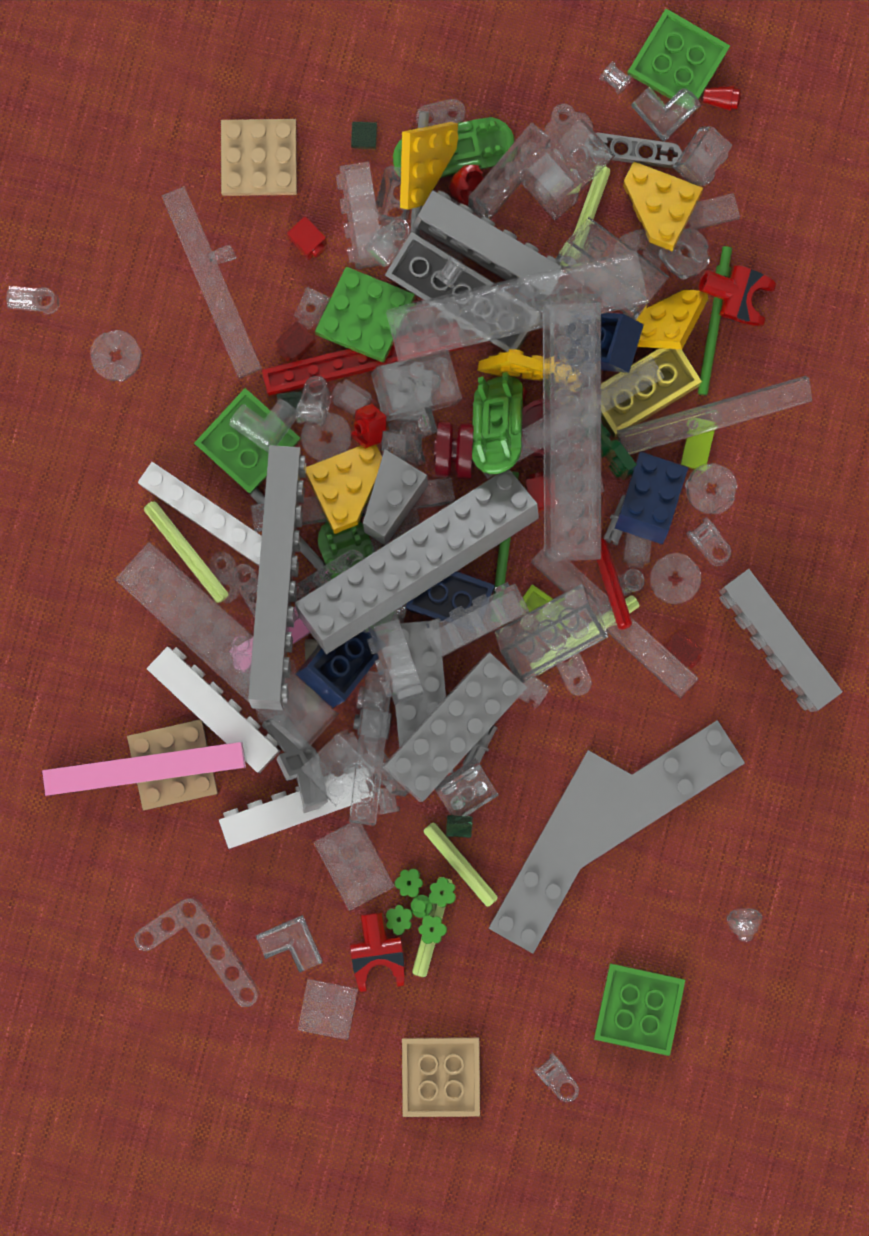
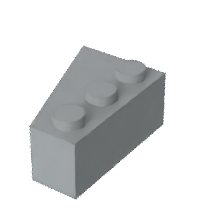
M386 449L382 456L363 521L365 533L384 545L388 544L428 486L426 474Z

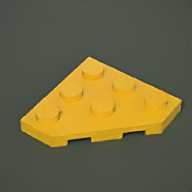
M447 122L402 132L400 208L412 209L424 206L457 150L458 123Z
M633 162L624 179L623 187L632 200L633 208L639 221L642 222L649 242L673 251L702 195L703 188Z
M682 290L630 316V318L644 324L637 347L683 349L709 299L708 295L699 290Z
M509 349L508 352H500L496 356H489V358L479 361L477 370L499 377L505 372L515 377L522 374V379L542 381V379L552 380L555 377L554 381L559 383L575 381L578 370L569 368L570 365L568 363L555 362L553 364L546 362L547 358L533 355L531 358L524 356L523 351Z
M377 445L366 449L358 446L307 467L306 476L334 534L358 525L361 519V513L372 494L382 460Z

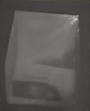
M389 166L385 169L382 177L375 211L380 224L405 229L410 209L400 208V201L395 199L393 195L395 187L401 184V168ZM397 207L403 210L402 215L399 217L387 216L388 211L392 208Z

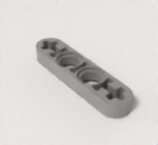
M592 133L585 142L586 153L591 157L628 163L637 162L643 165L673 168L680 163L682 157L680 147L669 142L605 133ZM594 140H599L600 145L607 146L608 141H612L609 148L610 153H606L607 147H599L598 151H595L589 143L593 144ZM619 142L625 143L628 147V152L624 155H619L614 151V146ZM642 146H648L652 149L653 155L649 158H642L639 155V149ZM657 148H661V154H667L669 150H672L673 155L677 156L672 161H668V157L665 155H660L659 160H655Z

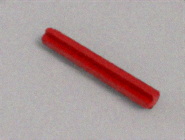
M603 538L595 539L592 547L617 626L620 630L628 629L632 625V620L607 541Z

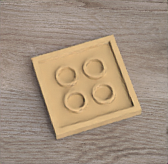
M296 119L221 120L222 196L297 195Z
M201 719L127 736L132 758L208 747ZM214 772L137 783L143 810L218 794Z
M479 1037L402 1038L403 1117L480 1116Z

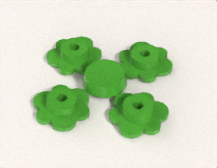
M416 869L402 870L400 873L401 877L395 880V886L400 889L402 896L409 895L415 898L412 900L411 910L404 909L402 905H397L395 909L387 911L386 918L389 920L386 924L387 928L393 929L396 935H402L405 929L411 928L410 920L414 914L418 918H423V925L419 927L422 941L425 944H431L432 942L440 943L441 936H444L447 932V927L442 924L440 917L436 916L433 918L429 915L433 910V904H438L439 907L444 908L447 904L454 903L456 900L454 893L455 885L449 883L448 879L441 877L437 880V883L431 884L430 890L432 892L428 898L425 895H418L419 888L423 885L422 879H419V871Z

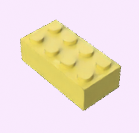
M659 348L631 365L629 373L620 372L590 390L587 397L614 439L698 388L702 381L682 349Z

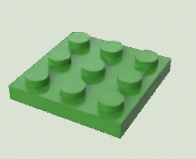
M665 9L627 74L692 112L728 52L730 45L670 10Z
M346 267L320 319L315 335L384 363L415 299V294Z
M244 388L194 444L243 489L251 494L267 477L269 445L295 447L301 438L252 393Z
M609 963L594 1040L670 1056L685 979Z

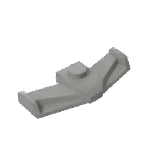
M287 715L264 721L262 727L268 731L285 752L279 754L276 760L286 780L297 778L303 813L321 808L328 802L320 766L321 759L316 749L309 744Z

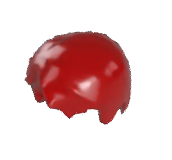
M479 165L463 166L453 175L449 183V191L453 198L469 208L480 201L482 197L479 187L486 184Z

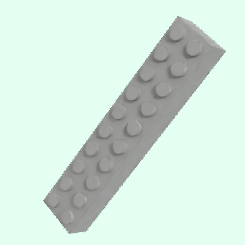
M269 445L248 697L251 708L283 710V703H288L289 688L288 683H285V678H290L291 662L290 657H287V652L292 653L293 637L292 632H289V627H294L295 622L294 606H291V602H296L297 597L296 581H293V577H298L299 572L298 556H295V552H300L301 546L300 531L297 530V527H302L303 512L299 502L304 503L305 487L304 481L301 478H306L307 470L306 456L301 455L300 447Z
M510 470L502 472L295 602L298 616L324 652L328 654L539 519L537 503Z

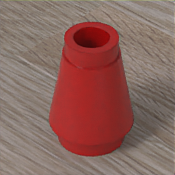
M735 86L705 88L703 103L729 111L738 109L741 89H735Z

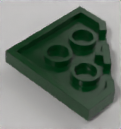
M587 411L579 418L581 424L578 427L586 438L589 436L595 442L593 446L595 451L601 458L605 456L610 462L608 467L616 478L620 476L624 481L632 475L637 464L617 439L612 441L609 439L611 434L601 423L594 424L592 422L594 417Z

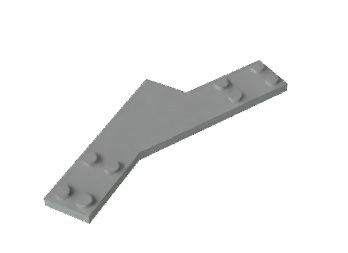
M718 720L632 775L588 750L491 922L489 929L527 951L534 953L582 867L745 764Z

